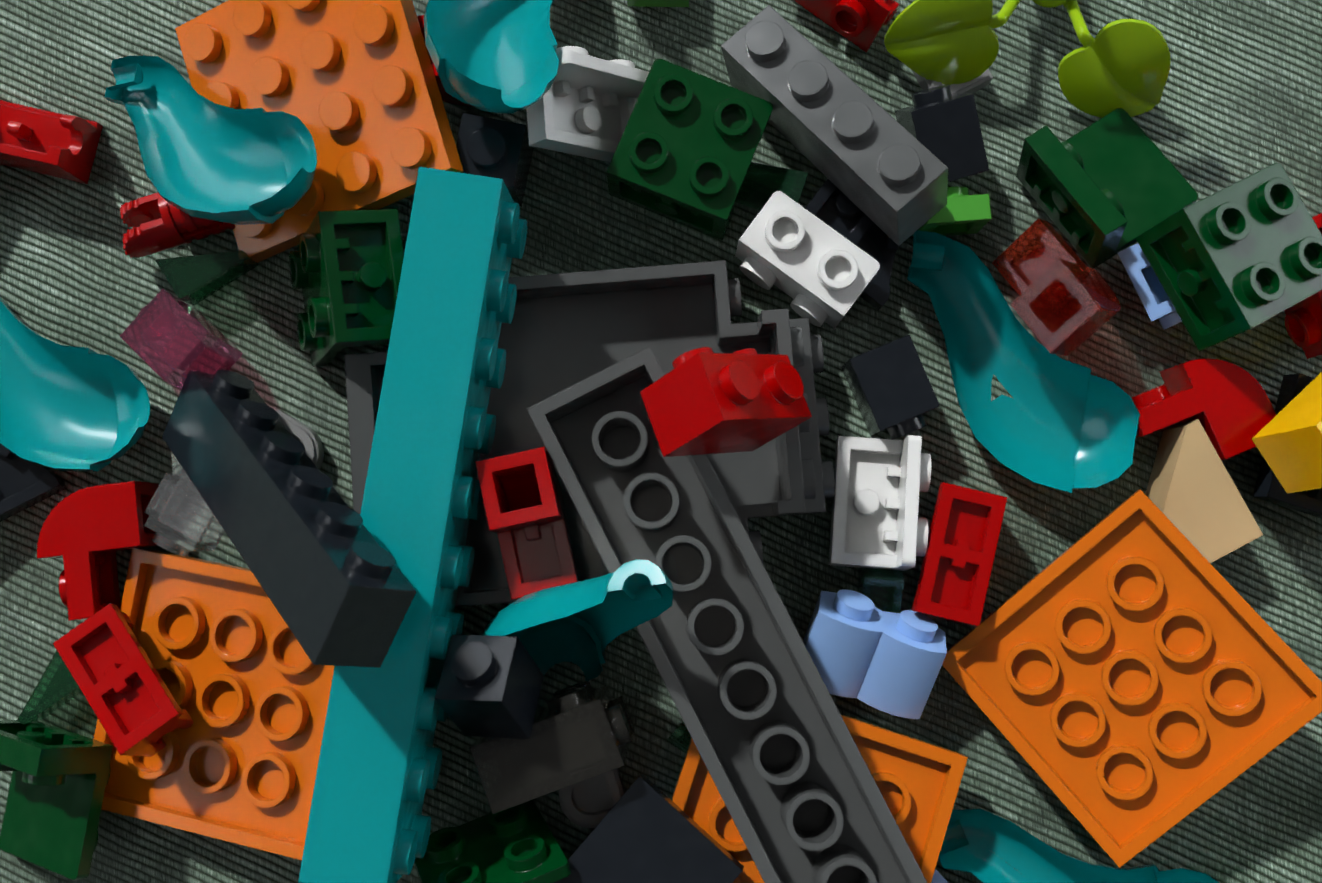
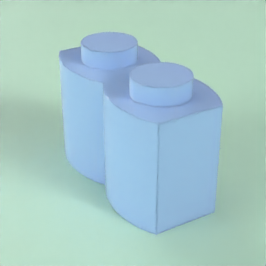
M848 589L839 590L837 593L821 591L803 639V643L830 694L846 698H857L877 710L908 719H920L947 654L946 634L938 628L936 622L930 617L912 610H904L900 614L882 611L875 607L873 601L867 596Z

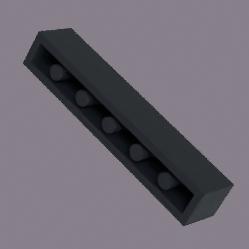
M189 370L162 438L314 665L380 668L416 594V590L396 567L394 557L387 550L380 547L364 527L362 517L349 508L332 487V480L326 474L320 472L304 452V445L293 438L278 419L279 414L269 407L254 389L255 385L250 379L229 370H218L215 375Z

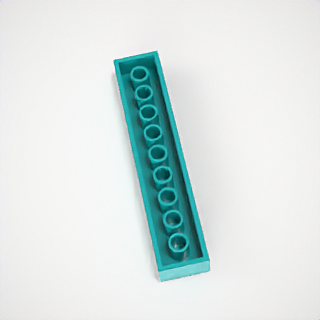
M419 167L360 513L364 527L380 547L387 550L394 557L396 567L416 590V594L380 668L334 667L298 883H397L402 875H410L415 858L422 859L427 849L431 830V817L422 815L426 789H435L442 762V749L433 747L437 721L445 722L448 717L435 700V695L452 635H462L464 615L455 613L459 586L468 587L474 565L475 549L474 547L465 546L469 520H479L484 503L480 482L476 479L477 468L475 462L479 461L480 453L490 454L493 446L496 416L487 414L491 388L500 389L505 374L506 349L498 348L501 324H511L516 306L517 286L516 284L509 283L512 258L522 259L527 238V220L519 219V203L513 201L504 180L500 178Z

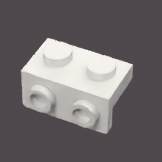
M559 47L556 49L559 59L558 71L551 88L539 101L526 108L529 146L611 162L635 107L636 98L639 97L649 72L635 68V64L629 60H604L588 55V51L582 47Z
M776 191L772 194L740 237L735 257L743 262L739 267L740 270L750 280L767 290H770L774 284L794 299L790 306L802 318H809V322L818 327H821L825 321L834 329L880 268V264L876 259L781 191Z
M907 435L904 440L850 436L837 437L834 465L835 497L832 499L829 565L906 571L915 567L916 556H925L928 545L927 518L918 517L919 492H928L932 463L930 454L921 453V436Z

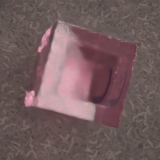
M162 289L149 304L141 309L135 320L120 335L165 382L180 390L183 387L189 370L215 375L218 370H229L243 355L199 311L165 289Z

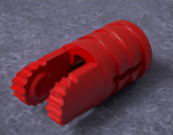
M159 192L121 205L120 208L123 224L133 227V229H127V233H123L122 238L123 250H125L126 255H130V258L152 255L153 253L191 243L195 239L201 240L211 234L217 235L225 232L227 229L233 230L236 228L235 224L192 217L169 204Z

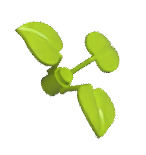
M915 0L890 25L884 37V44L890 54L927 80L941 82L944 85L969 82L981 76L995 61L999 51V41L993 29L1006 24L1021 0H1006L1001 10L995 15H992V0ZM1032 0L1037 5L1048 8L1063 5L1068 12L1076 35L1083 47L1075 49L1064 56L1058 66L1060 88L1073 106L1089 115L1101 118L1117 108L1124 109L1130 117H1134L1152 110L1155 105L1160 103L1170 71V51L1163 34L1154 25L1143 20L1119 19L1104 26L1093 38L1087 28L1077 0Z

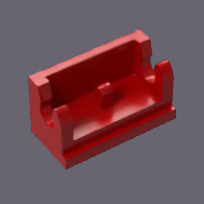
M0 100V164L88 184L103 126L98 122L81 117L59 114Z
M942 482L938 488L927 551L924 556L912 610L980 626L1008 497Z
M110 603L59 638L53 645L118 753L124 756L152 757L167 746L162 739L163 735L177 728L181 730L187 729L193 725V720L186 709L179 707L132 631L134 625L128 615L120 612L115 604Z

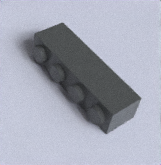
M770 5L721 45L731 87L772 103L773 110L768 122L898 246L947 205L948 167Z

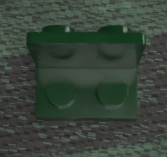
M656 59L652 64L608 167L609 195L723 240L732 219L736 198L771 117L772 103L666 60Z
M1122 108L1115 109L1063 142L1058 140L1047 125L1024 139L1016 177L1092 269L1137 242L1136 237L1180 210L1196 203L1198 199V193Z
M1274 163L1180 210L1136 237L1138 244L1199 352L1254 328L1322 290V234L1280 163Z
M397 209L318 211L306 233L300 235L297 251L290 252L289 271L293 289H302L305 313H298L297 316L298 341L302 351L310 350L313 367L326 366L344 347L389 344L404 258Z
M1 720L0 771L13 772L1 828L0 849L71 880L87 878L90 872L93 852L98 842V824L105 787L110 778V760L113 745L36 720Z
M526 798L519 802L503 803L492 809L489 814L457 827H446L433 832L429 836L424 857L422 859L415 858L414 861L421 883H554L569 876L571 873L567 858L531 798Z

